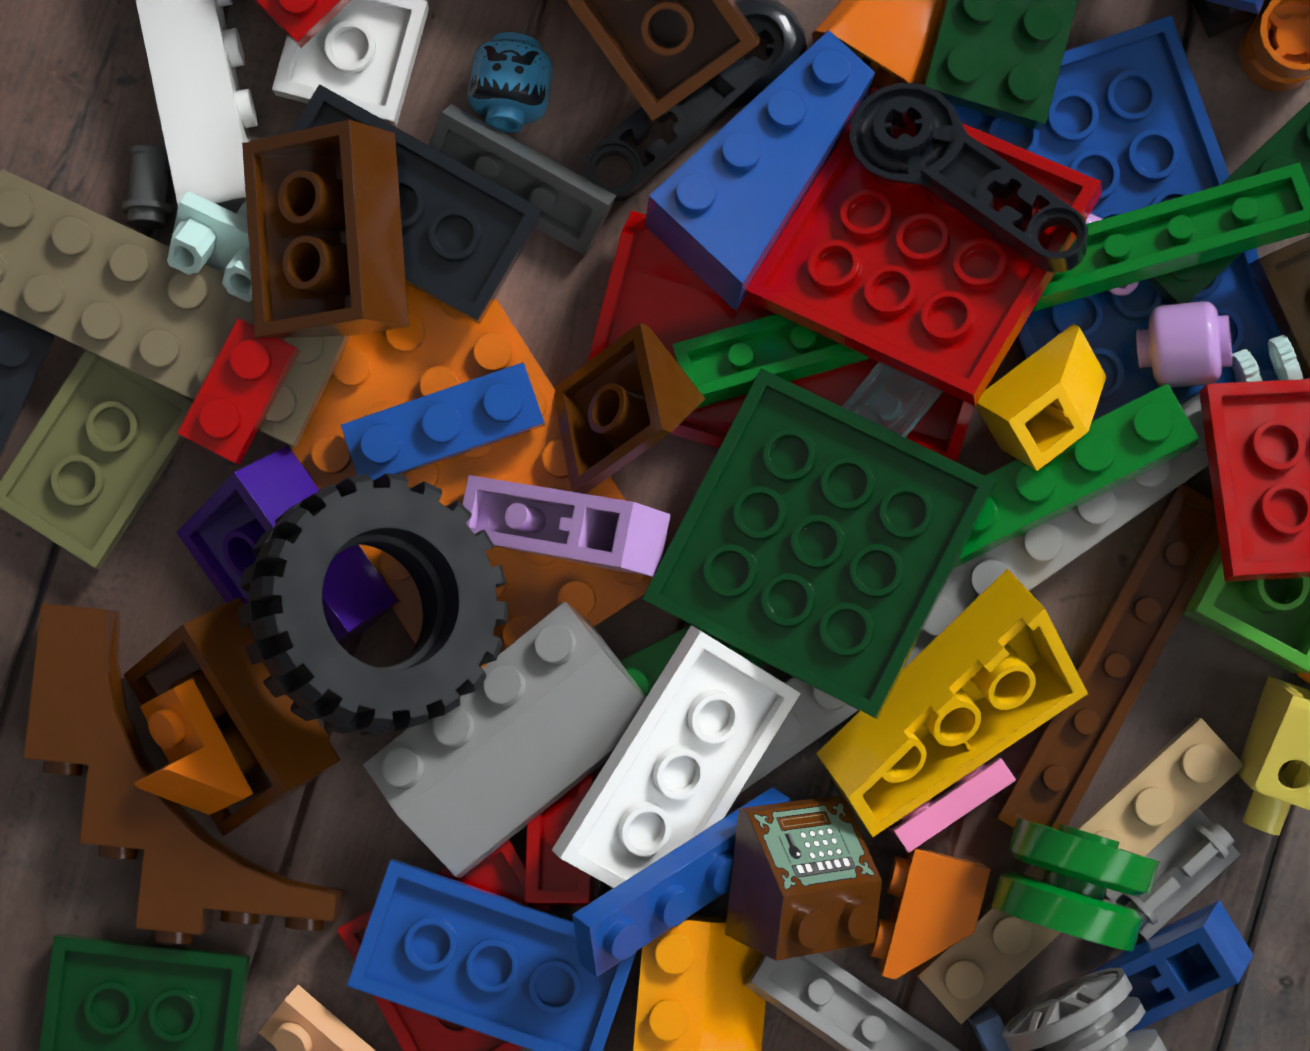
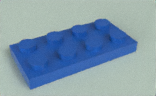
M392 859L389 862L347 986L533 1051H603L636 952L631 957L622 960L598 977H595L580 965L574 922L572 920Z

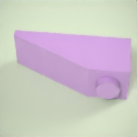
M471 475L468 476L463 506L472 513L471 518L466 522L468 527L474 534L485 529L493 545L496 547L654 577L661 563L671 514L636 502Z

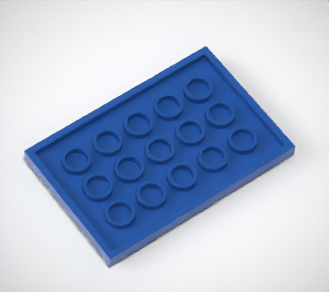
M1172 15L1065 51L1047 122L1039 130L950 103L954 107L961 123L1100 180L1102 195L1091 214L1102 219L1216 187L1229 177ZM1254 248L1243 251L1190 302L1207 301L1216 307L1218 316L1229 315L1232 354L1247 349L1258 364L1259 375L1262 381H1276L1279 379L1274 372L1269 356L1268 342L1270 339L1281 334L1248 265L1259 259L1257 250ZM1146 279L1139 281L1137 288L1127 295L1118 296L1107 290L1031 312L1015 341L1022 361H1024L1072 324L1080 327L1107 376L1092 419L1094 421L1161 387L1154 379L1152 367L1139 368L1136 331L1138 329H1149L1151 312L1157 306L1170 303ZM1222 367V374L1215 383H1235L1233 367ZM1205 385L1174 387L1171 389L1181 405L1196 395Z

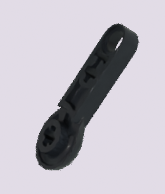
M734 0L759 38L764 37L769 41L770 44H767L765 54L770 57L763 62L756 56L749 58L747 61L741 57L658 117L656 120L660 123L667 121L669 118L675 122L672 127L674 141L667 144L665 140L659 138L652 142L645 149V157L652 160L647 166L642 165L635 149L623 142L625 138L632 136L637 147L650 134L648 123L650 117L641 106L590 152L585 165L587 179L617 195L614 202L624 201L634 195L731 109L748 105L808 50L805 31L794 12L777 0ZM606 156H622L632 167L631 178L621 187L610 188L604 186L596 177L597 164Z
M896 83L878 89L861 102L851 119L849 139L855 157L870 174L887 182L923 185L1035 266L1047 272H1066L1082 262L1087 251L1088 227L1084 217L1069 204L968 135L954 107L940 92L922 84ZM911 123L915 124L916 136L911 137L904 133L897 139L893 138L892 126L897 125L900 128H906ZM1012 193L1017 195V209L1019 212L1007 205L999 211L994 210L993 196L996 195L999 198L1006 199ZM1023 215L1030 219L1027 229L1024 232ZM1056 225L1069 228L1075 234L1077 240L1066 251L1060 253L1050 252L1044 249L1038 241L1041 232L1048 227Z

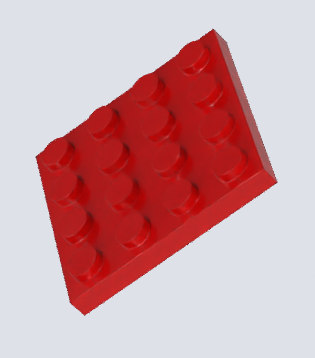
M874 86L867 97L880 88ZM850 123L747 286L746 293L749 302L976 406L1055 273L1038 268L923 185L887 182L870 174L855 157L849 139ZM911 123L906 128H900L897 125L892 126L893 138L897 139L904 133L911 137L916 136L915 124ZM962 123L968 135L1076 209L1086 222L1102 195L1100 180ZM1012 193L1006 199L999 198L996 195L993 196L994 210L999 211L1007 205L1019 212L1017 209V195ZM1023 215V232L1026 231L1030 219ZM1055 225L1041 232L1038 241L1044 249L1060 253L1071 247L1076 236L1069 228Z

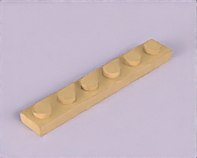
M1195 717L1075 828L1120 842L1119 849L1146 856L1244 767V764L1202 718ZM1033 865L1024 874L1043 879L1046 869ZM991 903L979 914L975 933L932 957L915 974L953 1017L962 1024L1062 932L996 910L991 907Z

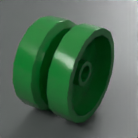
M1017 818L1008 850L1016 859L1046 869L1043 879L1013 871L1001 874L991 907L1011 916L1065 934L1125 951H1134L1143 919L1134 909L1104 899L1107 889L1136 897L1150 894L1160 861L1119 849L1120 842L1073 827L1060 824L1059 829H1054Z

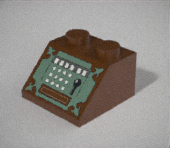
M829 796L739 808L725 935L775 961L875 942L882 880L846 799L839 796Z

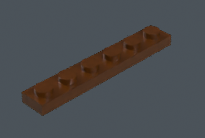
M1181 484L1171 492L1075 668L1088 694L1044 724L1015 777L1016 781L1009 788L994 818L1013 829L1017 818L1054 829H1059L1060 824L1066 826L1069 824L1220 545L1214 500L1185 484Z

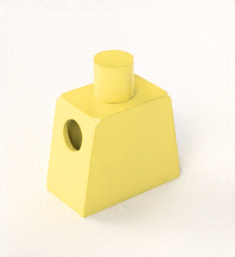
M1268 676L1240 758L1244 767L1237 772L1241 779L1254 790L1242 821L1253 828L1269 834L1280 835L1291 804L1310 810V690L1272 676ZM1290 761L1285 769L1279 771L1284 763Z

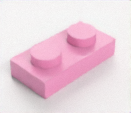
M993 757L888 828L901 848L909 853L1016 781L1002 758Z

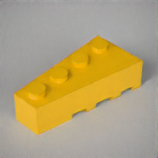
M1007 568L902 670L878 719L859 711L816 754L842 796L870 835L874 837L1086 696L1088 692L1046 609Z

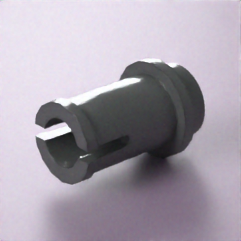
M153 145L133 146L129 150L131 161L128 200L123 201L121 204V211L127 214V224L129 226L140 229L164 228L166 218L173 214V207L167 204L169 160L166 148Z

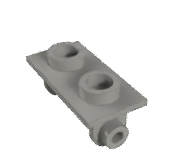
M1198 808L1145 856L1160 861L1150 894L1136 897L1109 889L1105 896L1110 901L1134 909L1143 919L1139 933L1145 940H1149L1241 854L1232 845L1235 842L1232 836L1219 823L1213 824Z

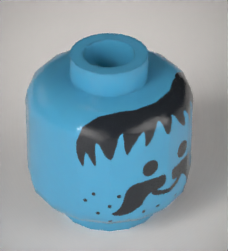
M515 32L496 34L492 37L491 41H487L476 48L472 60L467 101L475 113L485 118V123L501 132H518L522 130L524 124L534 123L544 117L549 104L554 70L553 63L549 55L541 49L540 43L534 38Z

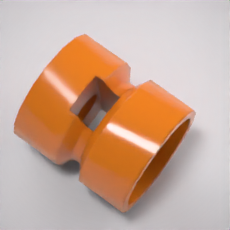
M1310 0L1270 1L1249 24L1241 37L1238 55L1242 70L1253 83L1269 91L1284 92L1297 89L1310 79Z

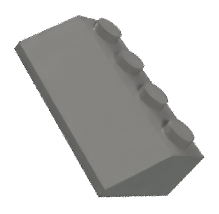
M566 601L501 652L496 661L485 665L482 669L486 673V679L474 693L460 697V706L444 716L427 720L425 724L409 727L363 764L397 816L455 877H463L606 762L646 699L645 694L591 622Z

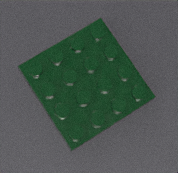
M761 368L642 599L849 706L878 719L996 487V481Z

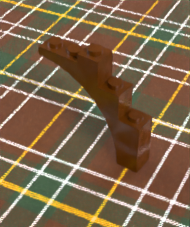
M41 603L23 759L43 760L42 772L60 775L81 776L83 764L88 765L79 843L99 845L98 856L112 859H137L138 849L144 850L135 928L154 930L153 940L157 942L191 944L193 934L201 935L212 928L214 910H221L220 921L259 924L260 914L285 917L284 927L306 931H322L324 921H334L340 917L344 890L297 881L253 863L210 835L180 804L134 786V782L156 770L145 754L127 707L119 663L120 611Z

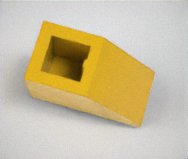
M1072 324L987 388L976 404V408L1000 449L1038 471L1088 433L1107 376L1080 327Z

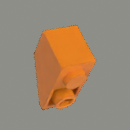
M918 847L909 853L906 852L905 858L895 856L886 886V894L895 896L889 921L878 920L875 942L871 943L870 957L879 959L876 968L879 973L884 977L897 979L975 933L991 869L982 864Z

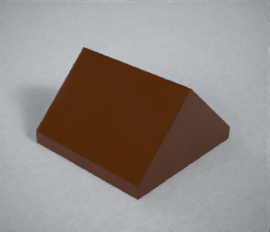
M637 324L554 387V397L571 492L588 493L669 435L705 400L704 396L655 333L645 324Z

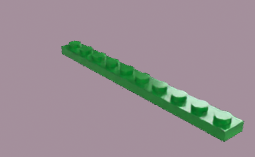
M1300 162L1086 224L1088 227L1087 251L1082 262L1072 270L1055 273L1032 312L1310 233V188ZM777 314L672 344L677 363L705 398L697 408L748 394L761 368L790 382L870 359V357Z
M1166 383L1091 422L1088 433L1038 471L1017 459L985 475L996 481V487L954 568L1198 446L1199 437L1169 384ZM691 625L620 660L646 697ZM702 631L706 635L710 636L714 640L718 641L722 645L739 654L740 656L747 659L756 666L760 667L766 664L765 662L741 651L740 649Z

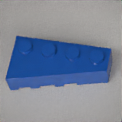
M828 30L649 195L645 226L735 311L747 294V286L850 125L851 119L859 105L867 98L875 72Z

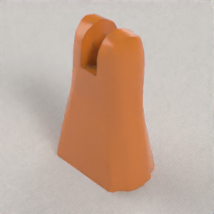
M840 0L813 32V42L818 41L828 30L831 31L863 62L866 59L871 61L869 67L875 72L871 85L877 88H883L896 83L921 84L943 0Z

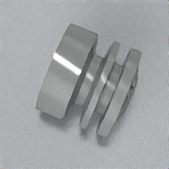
M1108 968L1093 972L1048 990L1011 1018L1001 1030L1010 1051H1167L1156 1029H1140L1128 1032L1140 1022L1146 1011L1138 997H1127L1133 987L1122 968Z

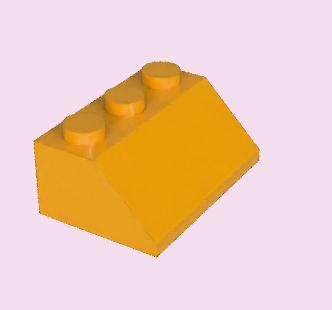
M692 914L681 924L672 927L642 947L633 1051H762L766 1000L747 988L745 983L763 954L725 935L727 917Z

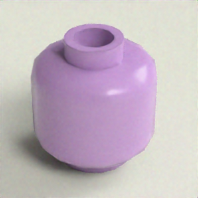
M1200 301L1157 306L1149 317V329H1138L1136 331L1139 368L1152 367L1154 379L1160 386L1166 383L1171 388L1213 384L1219 380L1222 374V367L1232 366L1229 315L1218 316L1216 307L1210 302Z

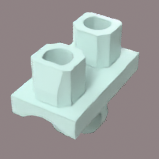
M187 191L180 200L167 258L169 266L191 275L192 273H198L206 263L224 272L222 284L229 294L250 302L253 298L246 201L236 214Z

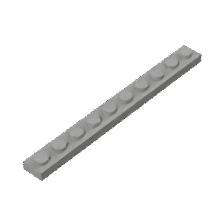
M1199 392L1181 404L1182 409L1199 437L1198 446L954 568L904 668L1007 568L1030 591L1207 467L1209 463ZM795 677L790 678L785 684L801 694L739 794L858 710Z

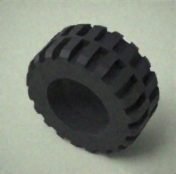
M385 473L375 480H372L368 474L348 477L336 485L332 486L329 484L287 509L275 519L276 525L261 535L252 552L257 559L254 564L244 569L240 585L242 590L249 592V603L238 607L240 627H251L255 643L245 646L252 665L263 661L269 671L270 676L262 683L275 698L286 694L294 701L290 711L306 722L318 718L323 720L325 730L341 734L359 731L362 736L379 735L425 724L429 719L446 715L460 706V697L462 695L474 693L486 679V673L481 666L496 661L503 644L501 638L493 636L494 627L507 623L508 603L497 601L496 588L505 585L506 579L502 565L491 567L485 551L493 548L494 545L485 529L474 534L466 524L471 518L472 513L459 501L447 506L439 502L442 496L441 489L425 481L410 488L408 487L406 476ZM366 545L388 553L406 568L418 588L423 610L419 639L409 657L394 666L376 668L357 660L342 648L327 624L322 604L324 577L331 560L346 548Z

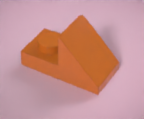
M193 678L140 706L148 722L149 732L153 740L162 748L169 764L134 782L135 787L208 815L253 794Z

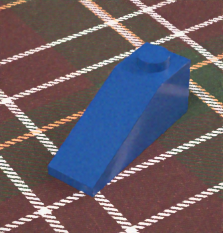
M1218 900L1163 927L1149 940L1144 939L1135 944L1134 951H1124L1090 973L1108 968L1123 969L1133 987L1127 997H1138L1146 1011L1140 1022L1128 1031L1131 1032L1149 1026L1238 984L1254 955L1222 903Z

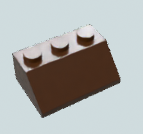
M345 120L242 143L255 337L264 339L356 336L409 327L395 133L353 120Z
M240 597L184 623L123 674L141 704L193 678L253 792L247 798L210 814L222 836L245 824L341 761L331 745L327 732L318 724L316 719L306 722L290 711L291 705L294 702L286 694L275 698L262 683L270 676V673L263 661L252 665L246 652L245 646L255 643L251 627H240L238 607L245 605Z

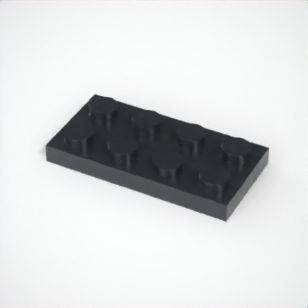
M319 84L291 132L345 120H353L395 133L406 283L480 324L542 218V209Z

